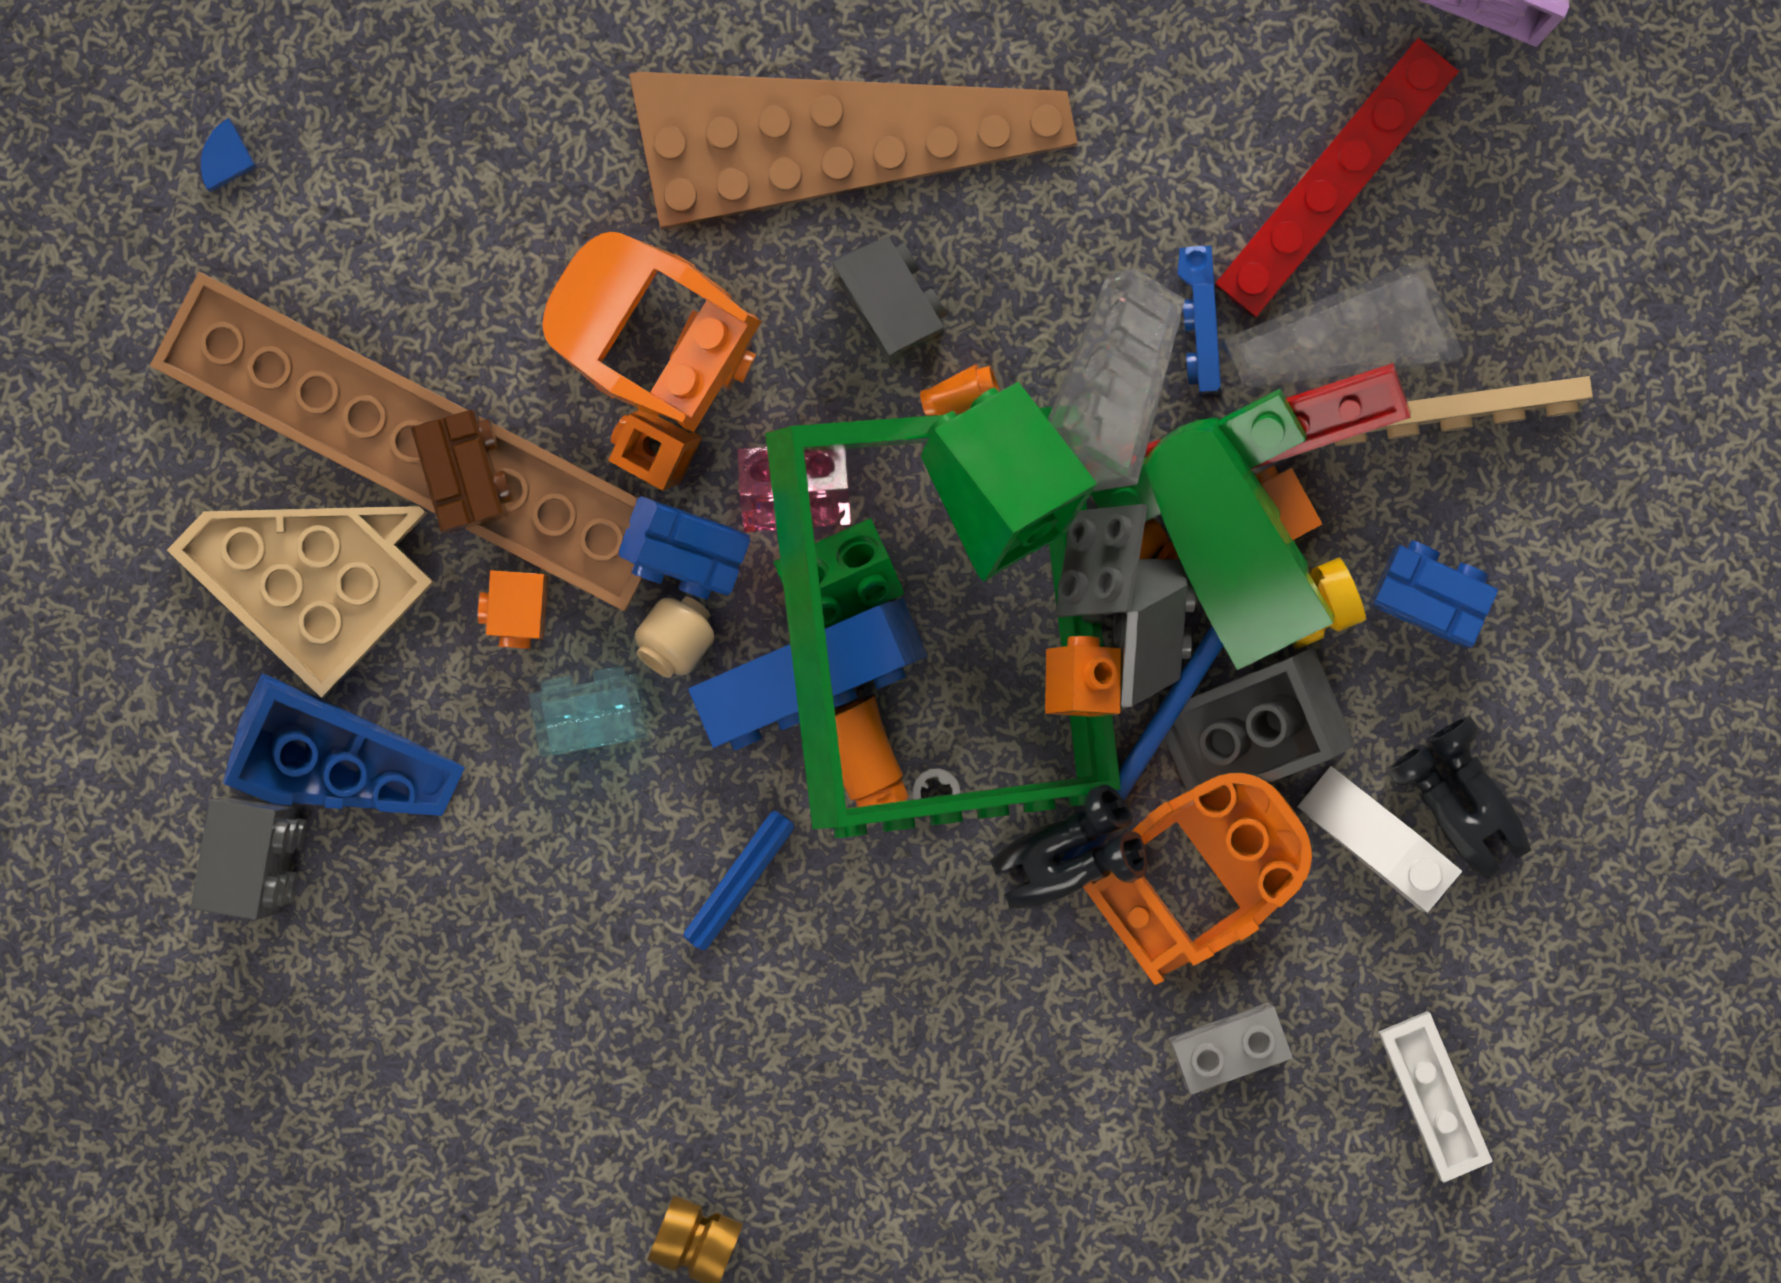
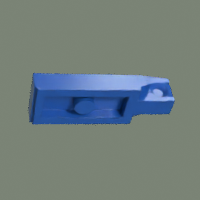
M1212 246L1183 247L1179 250L1177 274L1193 290V299L1183 300L1185 332L1195 331L1197 351L1186 353L1188 385L1199 384L1200 397L1219 396V393L1222 392Z

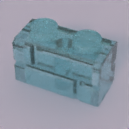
M617 666L593 671L594 682L573 686L571 676L540 681L542 692L529 694L541 758L650 737L638 674L626 675L624 666Z

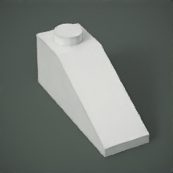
M1332 766L1327 769L1296 806L1416 908L1428 913L1462 872L1425 839Z

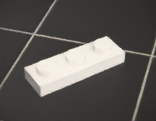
M1426 1011L1379 1031L1381 1041L1439 1179L1444 1183L1492 1163L1491 1156L1431 1014Z

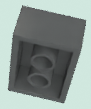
M244 796L210 799L190 909L258 920L283 912L285 903L292 904L298 886V872L291 871L294 850L302 851L308 827V821L300 818L302 807L296 805H276L261 799Z

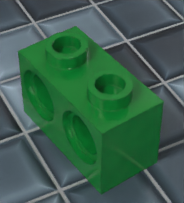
M871 518L815 542L825 629L905 594ZM779 558L773 561L783 584L781 561Z

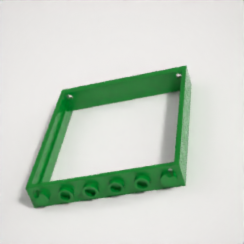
M1075 405L1039 408L1081 462ZM943 415L796 425L765 433L812 829L833 828L834 838L867 835L866 824L882 822L883 832L916 828L915 817L929 816L930 825L963 822L962 811L973 809L977 811V819L1010 815V804L1023 803L1024 813L1056 809L1055 798L1068 797L1069 806L1085 805V797L1090 789L1106 784L1115 790H1121L1112 715L1095 717L1070 716L1077 778L846 808L804 452L927 443L931 436L928 432L930 426ZM1086 502L1081 510H1087ZM1067 532L1049 543L1056 605L1058 584L1061 579L1067 543ZM1082 616L1058 617L1061 647L1067 646V637L1072 636L1099 637L1100 647H1104L1101 624L1085 622L1082 620Z

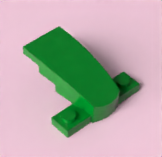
M1281 389L1221 419H1218V417L1201 419L1176 428L1163 437L1147 457L1097 482L1098 484L1091 493L1099 509L1145 504L1148 505L1145 522L1160 514L1162 515L1172 543L1193 589L1237 670L1333 624L1334 621L1332 611L1307 571L1308 562L1280 521V510L1251 470V468L1306 440V433Z

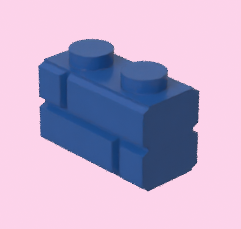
M643 496L637 499L629 521L630 527L626 529L618 551L619 557L634 564L631 573L662 584L664 575L681 580L678 587L679 590L706 600L709 599L711 591L728 596L732 592L737 579L739 564L743 562L748 549L750 535Z
M1411 540L1408 548L1402 545L1395 546L1368 605L1462 648H1472L1498 592L1497 588L1486 584L1490 575L1461 562L1457 570L1437 561L1441 554L1440 552Z

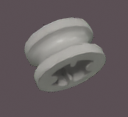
M940 768L922 772L915 780L913 786V799L922 798L921 788L929 787L925 781L931 777H938L943 785L950 784L952 794L960 793L957 779L949 771Z

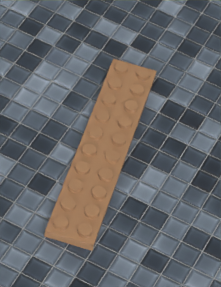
M199 271L150 366L435 513L411 428L467 411V409ZM491 422L498 450L490 452L495 473L505 471L512 491L513 501L505 503L508 516L466 528V530L626 612L643 578L631 573L634 564L619 557L618 551L626 529L630 527L629 521L638 498Z

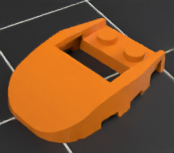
M607 232L592 238L572 258L547 301L542 325L548 344L599 391L612 399L617 398L655 417L663 415L673 419L683 428L694 432L762 321L755 315L740 308L731 300L732 296L699 271L694 264L681 256L621 233ZM659 271L706 299V302L651 392H648L602 362Z
M1228 773L1216 776L1190 791L1163 803L1149 813L1132 830L1140 834L1145 845L1177 822L1238 904V909L1192 941L1145 876L1132 883H1126L1119 880L1111 871L1108 877L1098 881L1094 880L1083 886L1084 890L1154 985L1165 981V974L1189 962L1195 966L1214 956V953L1238 940L1242 942L1259 930V925L1278 907H1282L1293 897L1307 879L1312 862V848L1309 836L1301 820L1284 797L1265 780L1246 773Z

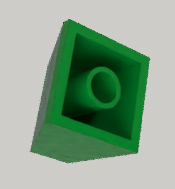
M1019 382L1001 392L995 387L987 390L971 404V409L960 415L951 411L940 417L930 426L928 432L931 436L920 454L977 575L983 582L1065 534L1098 484Z

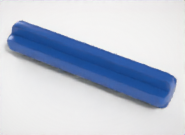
M775 810L768 815L684 931L683 936L689 943L703 951L710 946L794 830L795 825L789 818Z

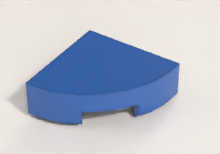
M230 118L221 122L212 131L202 151L201 173L206 189L209 192L257 167Z

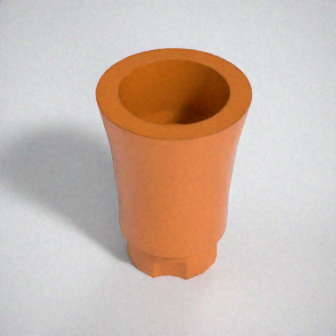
M875 694L857 699L836 709L835 719L843 786L850 800H855L858 807L906 800L909 795L903 781L900 779L904 775L884 729Z

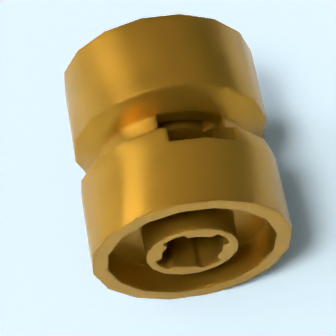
M674 1195L647 1260L672 1271L685 1266L688 1268L689 1278L701 1283H720L743 1223L717 1212L709 1218L704 1217L700 1205Z

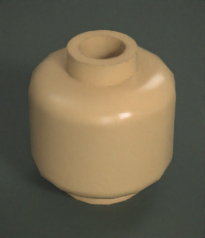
M687 596L682 601L672 598L661 599L635 632L636 643L640 647L637 650V656L653 671L667 678L672 677L673 674L686 675L692 672L715 640L714 631L707 621L710 617L709 611L698 601Z

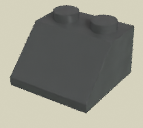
M886 236L832 262L836 280L889 366L944 333V326L940 320L946 317L947 313L932 288L922 292L912 274L920 269L904 243L895 247L889 236Z
M1139 559L1131 612L1113 614L1111 648H1121V707H1132L1180 680L1182 659L1191 658V628L1184 627L1185 612H1194L1196 593L1190 580H1186L1180 559Z

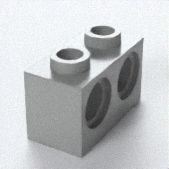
M1270 1003L1256 1006L1168 1038L1184 1085L1191 1095L1293 1058L1275 1007Z

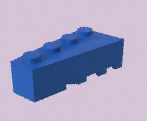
M903 598L881 604L825 629L834 708L857 699L856 687L870 681L874 682L876 689L885 687L906 678L903 667L928 657ZM790 644L688 688L713 748L730 742L733 751L763 739L760 728L777 722L782 731L800 723Z

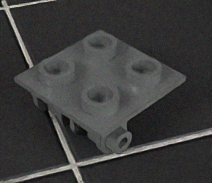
M1139 504L1079 511L1066 534L1067 543L1061 579L1058 584L1055 616H1082V620L1085 622L1103 624L1104 615L1131 612L1148 505Z

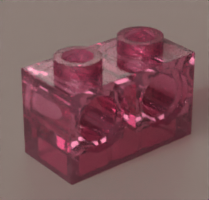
M767 446L737 449L739 494L744 533L777 530ZM845 449L804 452L813 527L851 524Z

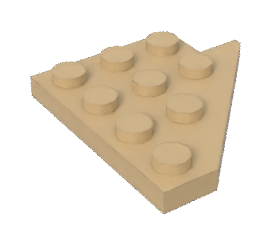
M420 506L204 511L167 549L178 562L321 698H325L435 583L397 546L426 516L427 512Z

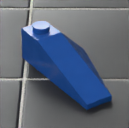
M262 673L239 721L223 784L276 805L292 806V803L323 805L325 808L335 809L357 807L378 809L380 812L443 816L465 767L322 698Z

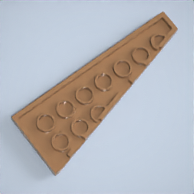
M657 72L629 74L661 230L1074 147L1078 144L1067 91Z

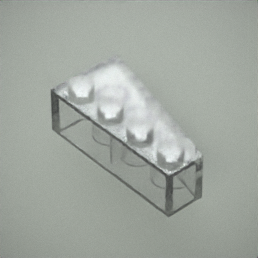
M1424 258L1225 338L1219 344L1238 394L1343 380L1394 363L1396 371L1399 372L1416 368L1455 364L1465 358Z
M1136 268L1107 275L1048 417L1049 422L1098 483L1092 492L1138 484L1185 302L1184 298Z

